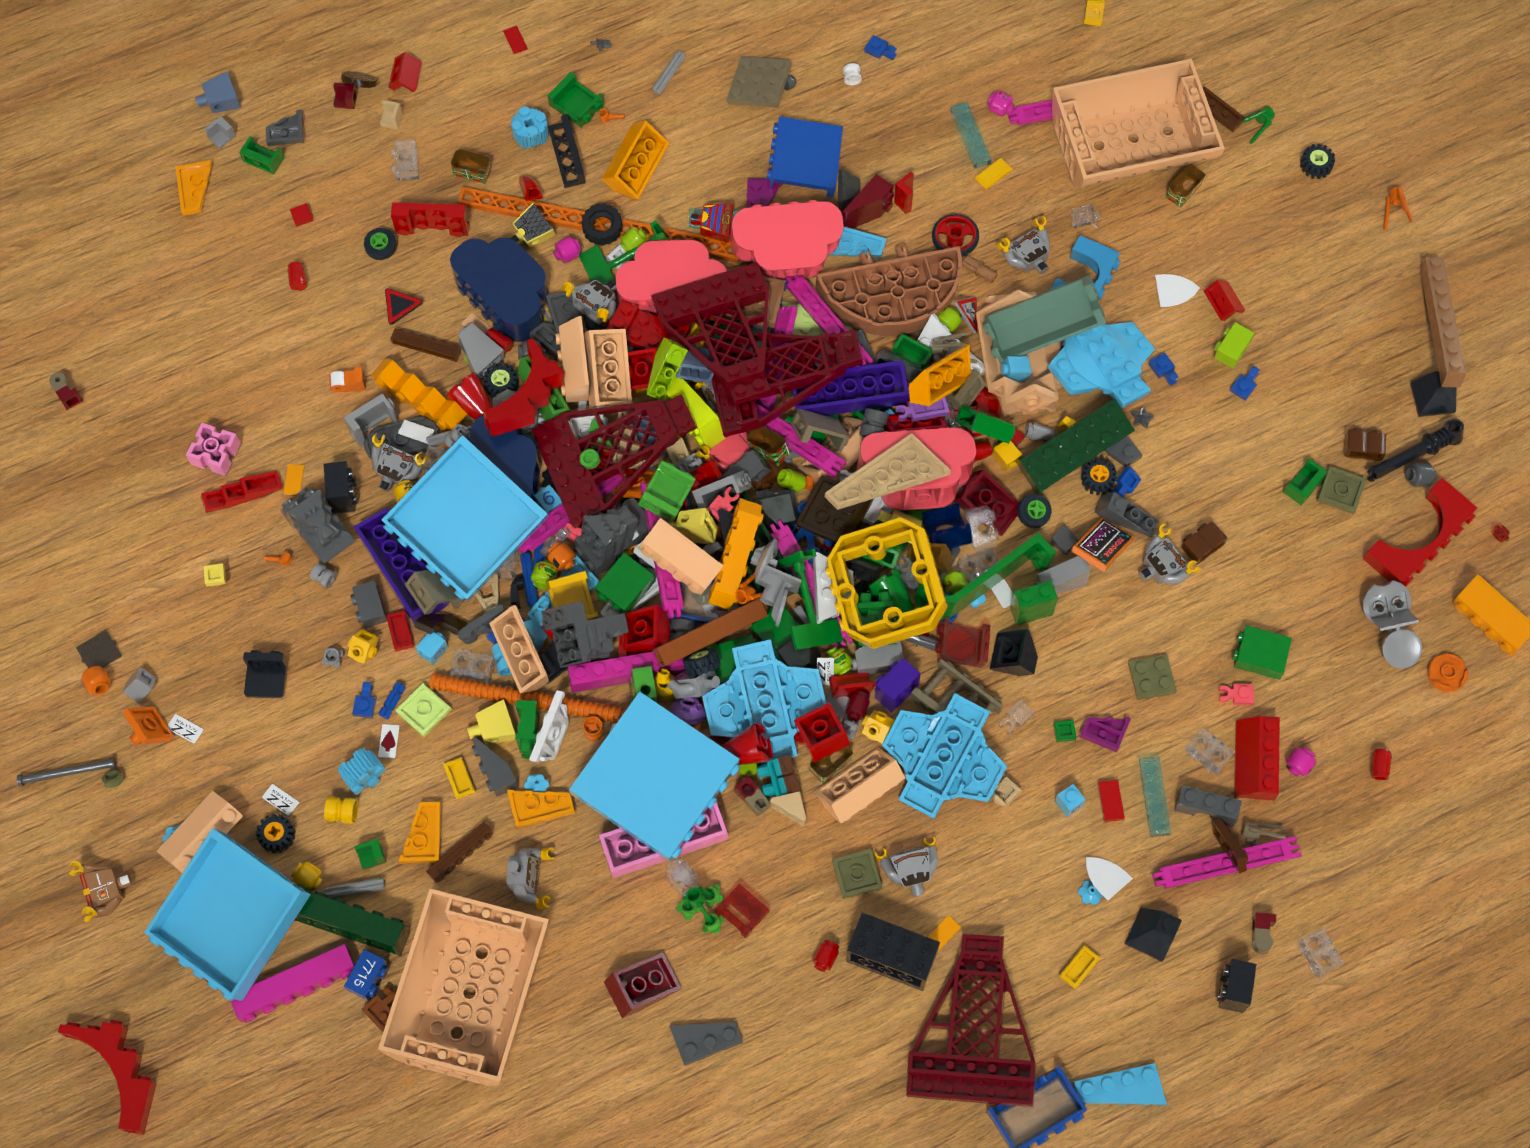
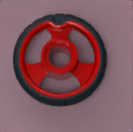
M951 214L940 218L932 230V241L937 250L948 249L940 242L938 234L946 235V243L949 248L960 246L962 257L971 253L977 247L979 241L977 225L969 217L961 214ZM950 222H960V223L965 224V226H963V225H961V224H959V223H953V224H951V225H949V226H947L946 224H947V223H950ZM972 235V242L962 249L961 246L964 243L965 236Z

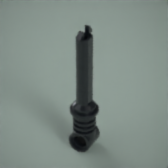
M1450 419L1441 429L1431 434H1424L1421 442L1372 466L1367 471L1372 476L1368 477L1367 480L1373 482L1375 479H1379L1425 454L1436 455L1440 449L1448 445L1460 444L1464 433L1463 422L1458 419Z

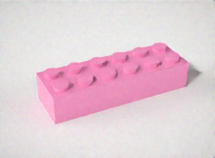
M717 802L711 810L707 808L704 813L706 817L700 826L695 825L692 830L694 832L688 843L684 841L681 845L682 851L679 856L728 840V833ZM621 828L599 835L613 879L667 861Z

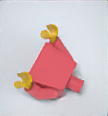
M743 432L728 436L711 449L707 446H701L700 448L704 451V455L700 451L696 452V455L700 458L704 457L706 463L714 460L720 472H727L730 465L737 463L746 452L751 451L747 441L748 434Z

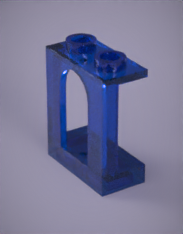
M959 503L922 512L923 526L931 543L947 544L949 549L973 543L971 526L969 523H964L960 514ZM942 525H951V526H953V527H950V528L941 529V530H937V531H936V529H937L939 526H942Z

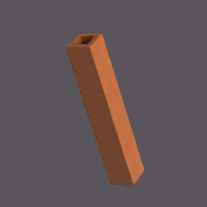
M760 598L754 599L652 649L660 667L667 666L768 616L766 612L767 606L760 601Z

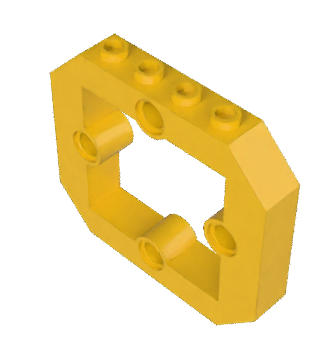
M901 517L840 536L826 559L828 566L825 567L826 573L833 582L830 585L833 596L837 597L838 601L835 602L837 613H841L842 620H839L842 631H846L850 638L872 649L934 631L948 607L925 529ZM911 541L917 560L912 564L911 571L916 581L924 585L929 605L902 613L897 607H890L884 612L882 620L862 625L857 606L859 595L851 584L846 561L868 555L872 560L878 561L886 556L887 548ZM874 546H879L876 551H871ZM927 569L925 574H919L920 570ZM847 592H851L850 597L843 598ZM893 617H899L896 622H890Z

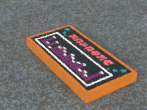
M1102 517L1074 545L1071 551L1105 572L1132 543L1135 537Z

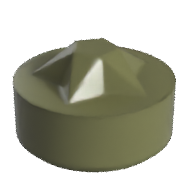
M110 770L102 777V781L107 788H114L124 780L120 770Z

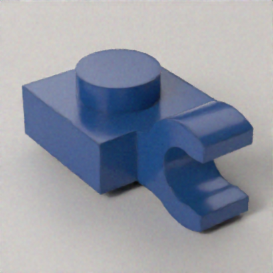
M874 35L864 48L865 53L878 59L883 55L890 60H894L897 55L895 53L897 48L891 45L888 46L887 41Z
M1166 353L1149 361L1148 365L1158 378L1164 376L1170 386L1177 383L1178 375L1174 371L1175 365Z
M1253 366L1246 377L1241 374L1231 387L1230 392L1246 401L1257 386L1253 381L1258 376L1260 369Z
M1125 467L1116 479L1119 485L1113 488L1110 493L1115 492L1121 497H1124L1125 493L1131 494L1141 481V478L1131 467Z
M363 682L362 696L356 695L352 711L353 716L373 719L376 698L371 697L373 692L371 682Z

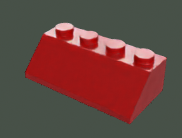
M657 347L628 352L631 390L648 388L655 355L658 350Z
M1255 716L1236 720L1234 797L1275 801L1278 796L1280 717Z

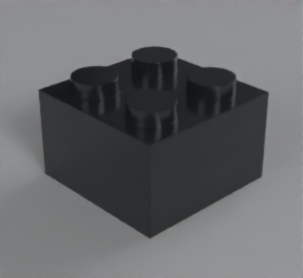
M347 461L323 464L325 496L328 505L332 508L331 512L336 514L355 511V504H358L357 493L354 492V487L357 486L355 475L353 476L352 467L349 468Z
M1231 959L1228 964H1225L1224 969H1221L1219 979L1223 983L1221 989H1218L1216 1001H1219V1008L1244 1013L1251 1005L1257 964Z

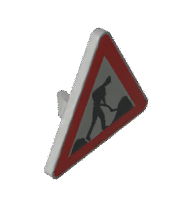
M971 297L955 301L956 307L962 314L961 320L967 322L974 334L977 333V298Z

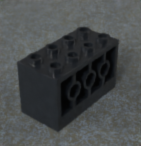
M862 912L847 950L846 962L924 991L938 953L940 942Z

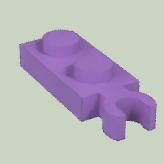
M945 397L931 406L914 404L909 401L908 407L899 405L895 410L896 412L904 413V415H899L898 421H905L907 417H911L912 422L947 416L950 412Z

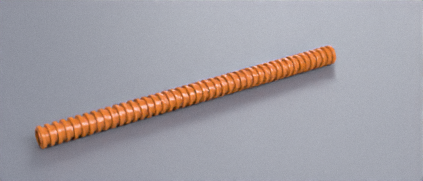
M435 672L431 675L429 683L431 690L436 688L437 691L454 692V694L460 693V695L466 694V696L472 695L474 698L478 696L479 699L484 697L485 700L490 698L491 701L496 699L497 702L504 700L508 704L514 703L516 705V700L536 701L539 710L544 708L545 711H548L554 695L551 696L549 693L545 695L544 692L539 694L538 691H535V693L531 691L520 694L519 689H515V687H503L501 684L497 686L495 683L491 685L490 682L485 684L484 681L479 683L478 680L473 682L472 679L468 681L467 678L443 676L441 673L437 675ZM565 697L562 700V704L567 706L568 715H580L582 718L584 716L586 718L595 716L601 721L604 719L605 722L609 720L611 723H614V721L618 722L627 710V708L623 709V707L617 708L615 705L613 707L609 704L605 706L604 703L599 705L598 702L593 704L592 701L588 703L586 700H583L582 702L581 699L575 700V698L569 699V697ZM702 722L697 725H690L701 733Z

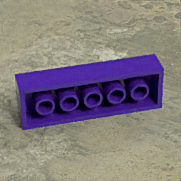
M903 361L845 368V374L794 406L795 413L800 408L827 416L863 411L865 409L905 405L906 401L909 400V390ZM810 386L791 390L792 397L796 396L797 394L804 391Z
M387 507L357 524L354 528L364 547L413 624H415V621L424 613L405 586V583L414 572L428 569L422 560L419 561L411 554L413 552L411 547L407 546L405 548L397 541L399 538L397 534L393 532L391 535L383 528L385 523L382 519L390 511ZM448 603L438 604L430 614H435L448 606Z

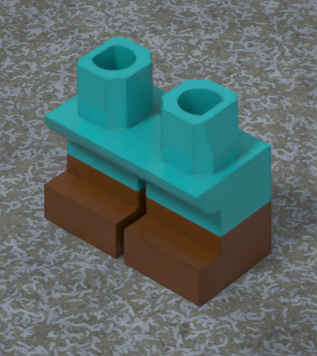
M790 754L772 759L756 768L759 778L766 776L771 778L772 783L761 786L764 796L775 795L778 797L800 791L796 776L793 773L794 769ZM784 774H789V775H786V776H782V777L777 778V776H781V775H784Z

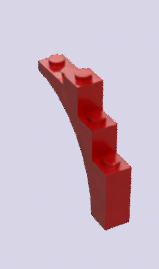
M534 338L527 340V354L532 365L526 382L509 399L497 406L484 410V423L491 437L535 424L534 416L537 415L536 409L549 405L551 389L563 386V378L565 377L563 368L559 367L555 360L550 362L548 357L543 355L541 345H537Z
M110 1020V1023L102 1022L101 1030L100 1027L88 1025L87 1028L80 1027V1024L68 1022L67 1025L60 1024L58 1033L93 1047L109 1064L116 1078L120 1093L121 1114L118 1129L123 1132L144 1135L156 1084L150 1081V1077L138 1076L142 1056L136 1053L137 1050L124 1048L128 1029L122 1025L123 1022L117 1020Z

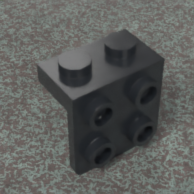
M258 650L244 652L243 660L247 665L244 695L251 698H282L284 696L288 664L284 654L279 651L262 653Z

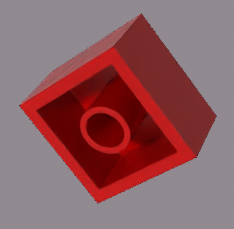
M659 605L625 613L629 633L624 634L623 649L630 654L636 655L653 652L652 649L669 641L670 618H668L667 611H663V608Z
M830 703L794 720L796 729L814 762L850 745L846 731Z

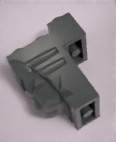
M306 487L297 493L298 498L293 501L290 498L282 504L283 508L280 512L292 528L298 531L322 564H325L355 542L351 534L339 521L337 515L331 512V506L325 504L326 499L320 489L315 491L313 487L309 490Z
M632 497L624 501L623 505L607 510L605 514L599 513L598 515H585L583 517L581 536L575 538L573 550L578 557L583 559L590 572L592 571L595 576H598L615 564L616 556L646 538L649 532L645 511Z
M583 601L541 611L545 631L552 630L560 668L594 659L608 658L610 653L614 651L613 637L629 633L625 613L587 621Z

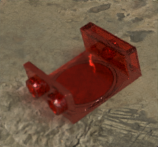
M945 617L937 626V635H939V641H937L935 646V653H938L937 660L942 659L951 663L983 668L988 662L991 625L983 624L979 629L949 624V618Z

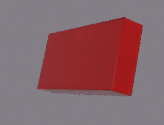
M405 610L386 614L395 652L414 647Z
M1118 780L1098 782L1104 822L1124 820L1125 816Z

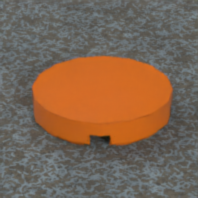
M1445 653L1434 657L1428 666L1427 674L1429 681L1434 687L1440 691L1454 692L1463 687L1468 679L1469 672L1461 658L1454 654Z

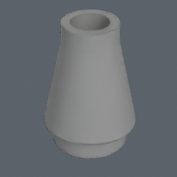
M1035 422L1027 423L1025 438H1029V440H1050L1053 438L1054 429Z

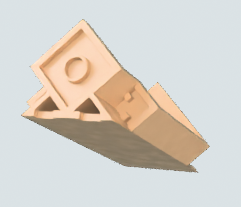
M1015 290L1011 294L988 296L985 298L986 306L976 312L988 392L1001 397L1004 417L1011 416L1015 412H1022V415L1036 414L1038 410L1042 409L1056 412L1055 402L1059 400L1057 389L1063 387L1047 368L1049 363L1061 351L1060 341L1023 355L1029 357L1032 373L1025 382H1017L1003 377L1001 374V364L998 358L993 357L991 352L993 340L990 334H986L983 327L986 315L1037 296L1035 292Z

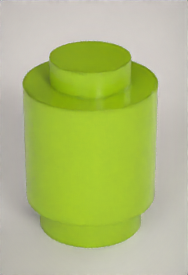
M782 469L777 476V482L789 490L800 492L806 486L805 476L791 469Z

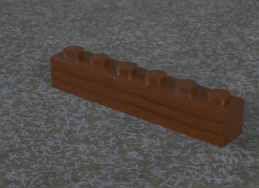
M394 329L391 336L392 344L457 362L461 354L458 345H451L445 341H437L434 338L430 339L424 335H416L413 332H406L402 329Z
M482 822L426 871L428 876L435 883L441 882L447 873L450 874L455 866L462 864L466 857L471 856L476 848L479 849L484 841L489 840L493 836L492 829L485 822Z

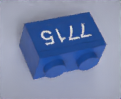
M363 950L344 985L345 989L369 1001L371 997L376 995L381 978L384 979L387 975L389 964L385 959Z

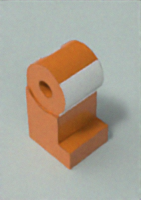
M362 366L354 367V370L335 371L329 374L330 390L333 392L366 390Z

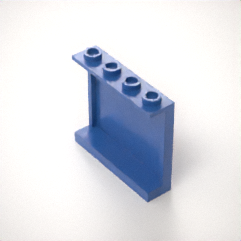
M779 116L778 123H774L773 134H776V138H772L771 149H774V153L770 154L769 165H772V169H768L767 180H770L769 188H772L773 182L826 190V197L833 198L837 183L843 127Z

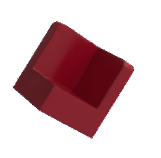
M334 83V107L355 109L357 99L355 85Z

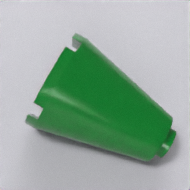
M898 568L892 570L890 575L882 576L872 583L869 588L865 589L867 593H871V596L877 602H879L880 592H889L891 601H893V607L899 608L902 613L914 610Z

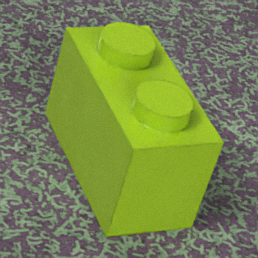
M1235 322L1232 328L1228 327L1223 335L1225 337L1222 342L1219 340L1215 346L1214 351H1216L1214 359L1234 369L1251 343L1255 333Z

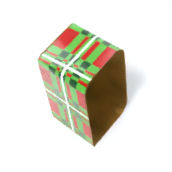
M458 149L451 160L454 176L486 184L492 169L488 156ZM466 164L471 170L461 169L459 166ZM478 169L486 170L484 176L483 174L476 173Z
M1187 165L1169 185L1166 198L1181 208L1202 185L1206 174L1193 165ZM1184 181H1193L1195 188L1192 191L1185 190L1183 188ZM1175 192H1181L1185 197H1181Z
M764 426L761 429L752 430L747 436L751 451L754 450L760 453L763 458L777 466L791 453L785 438ZM761 443H769L770 450L767 452L758 446Z
M847 746L836 751L844 755V762L841 765H834L831 762L832 754L816 762L813 759L811 760L810 771L821 783L825 784L851 760L853 752ZM820 765H826L830 769V774L827 777H821L816 772V769Z

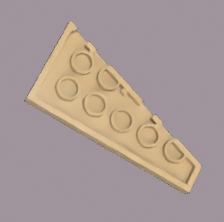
M911 433L825 492V498L838 510L949 476L951 470Z

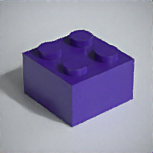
M904 658L899 662L895 661L890 666V671L886 675L882 674L875 682L874 698L891 713L911 695V692L916 687H919L921 673Z

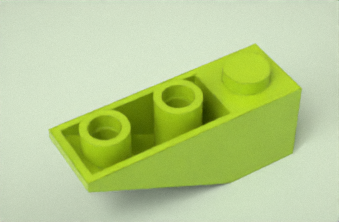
M663 338L655 355L647 395L664 400L688 352L681 344L668 338Z

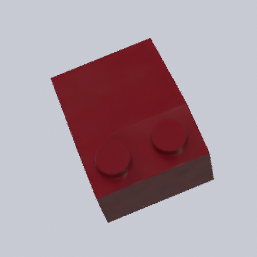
M876 174L843 210L844 227L853 229L882 217L885 212L888 213L893 207L894 185Z
M985 470L974 471L969 481L962 486L953 501L965 513L999 536H1003L1017 517L1019 503Z
M663 952L613 972L604 981L622 1019L682 989Z

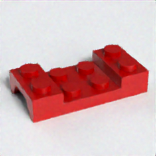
M392 202L391 218L396 234H414L415 228L421 230L427 228L437 230L449 229L450 236L455 237L468 236L470 223L466 222L465 205Z
M623 299L606 330L626 329L627 344L641 350L659 348L664 337L677 342L668 332L663 331L657 316L641 311L638 305ZM690 325L678 327L675 330L685 338L690 333Z

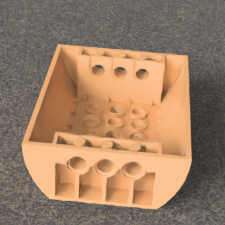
M1192 59L1053 88V125L1075 188L1217 159L1224 152L1223 142ZM1169 130L1172 132V134L1165 135L1163 131ZM1134 137L1138 141L1133 143L1129 141V138ZM1101 145L1103 149L1097 150L1094 146Z
M429 889L378 1050L407 1065L482 1085H499L549 919ZM480 949H485L488 951V955L484 959H479L476 956L477 952ZM469 988L476 991L475 996L471 999L464 997L465 991ZM456 1028L463 1030V1035L459 1039L452 1037V1032Z

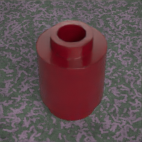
M855 691L851 695L845 710L848 719L855 722L864 719L870 703V696L867 693Z

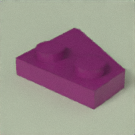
M748 178L747 208H751L753 205L769 206V203L775 198L779 187L781 188L782 183L773 182L772 188H769L770 180Z
M1097 717L1087 718L1080 737L1117 753L1131 718L1125 717L1124 720H1113V717H1105L1103 719Z

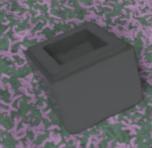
M1062 525L1052 538L1051 545L1067 554L1078 539Z

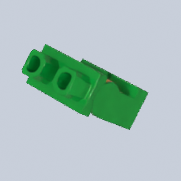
M880 592L879 602H871V593L860 594L857 606L862 625L882 620L886 609L893 607V601H891L889 592ZM858 642V645H859V646H866V645H864V644Z
M516 700V710L521 721L518 724V733H516L515 739L519 752L522 753V759H530L536 743V736L539 732L540 711L536 701Z

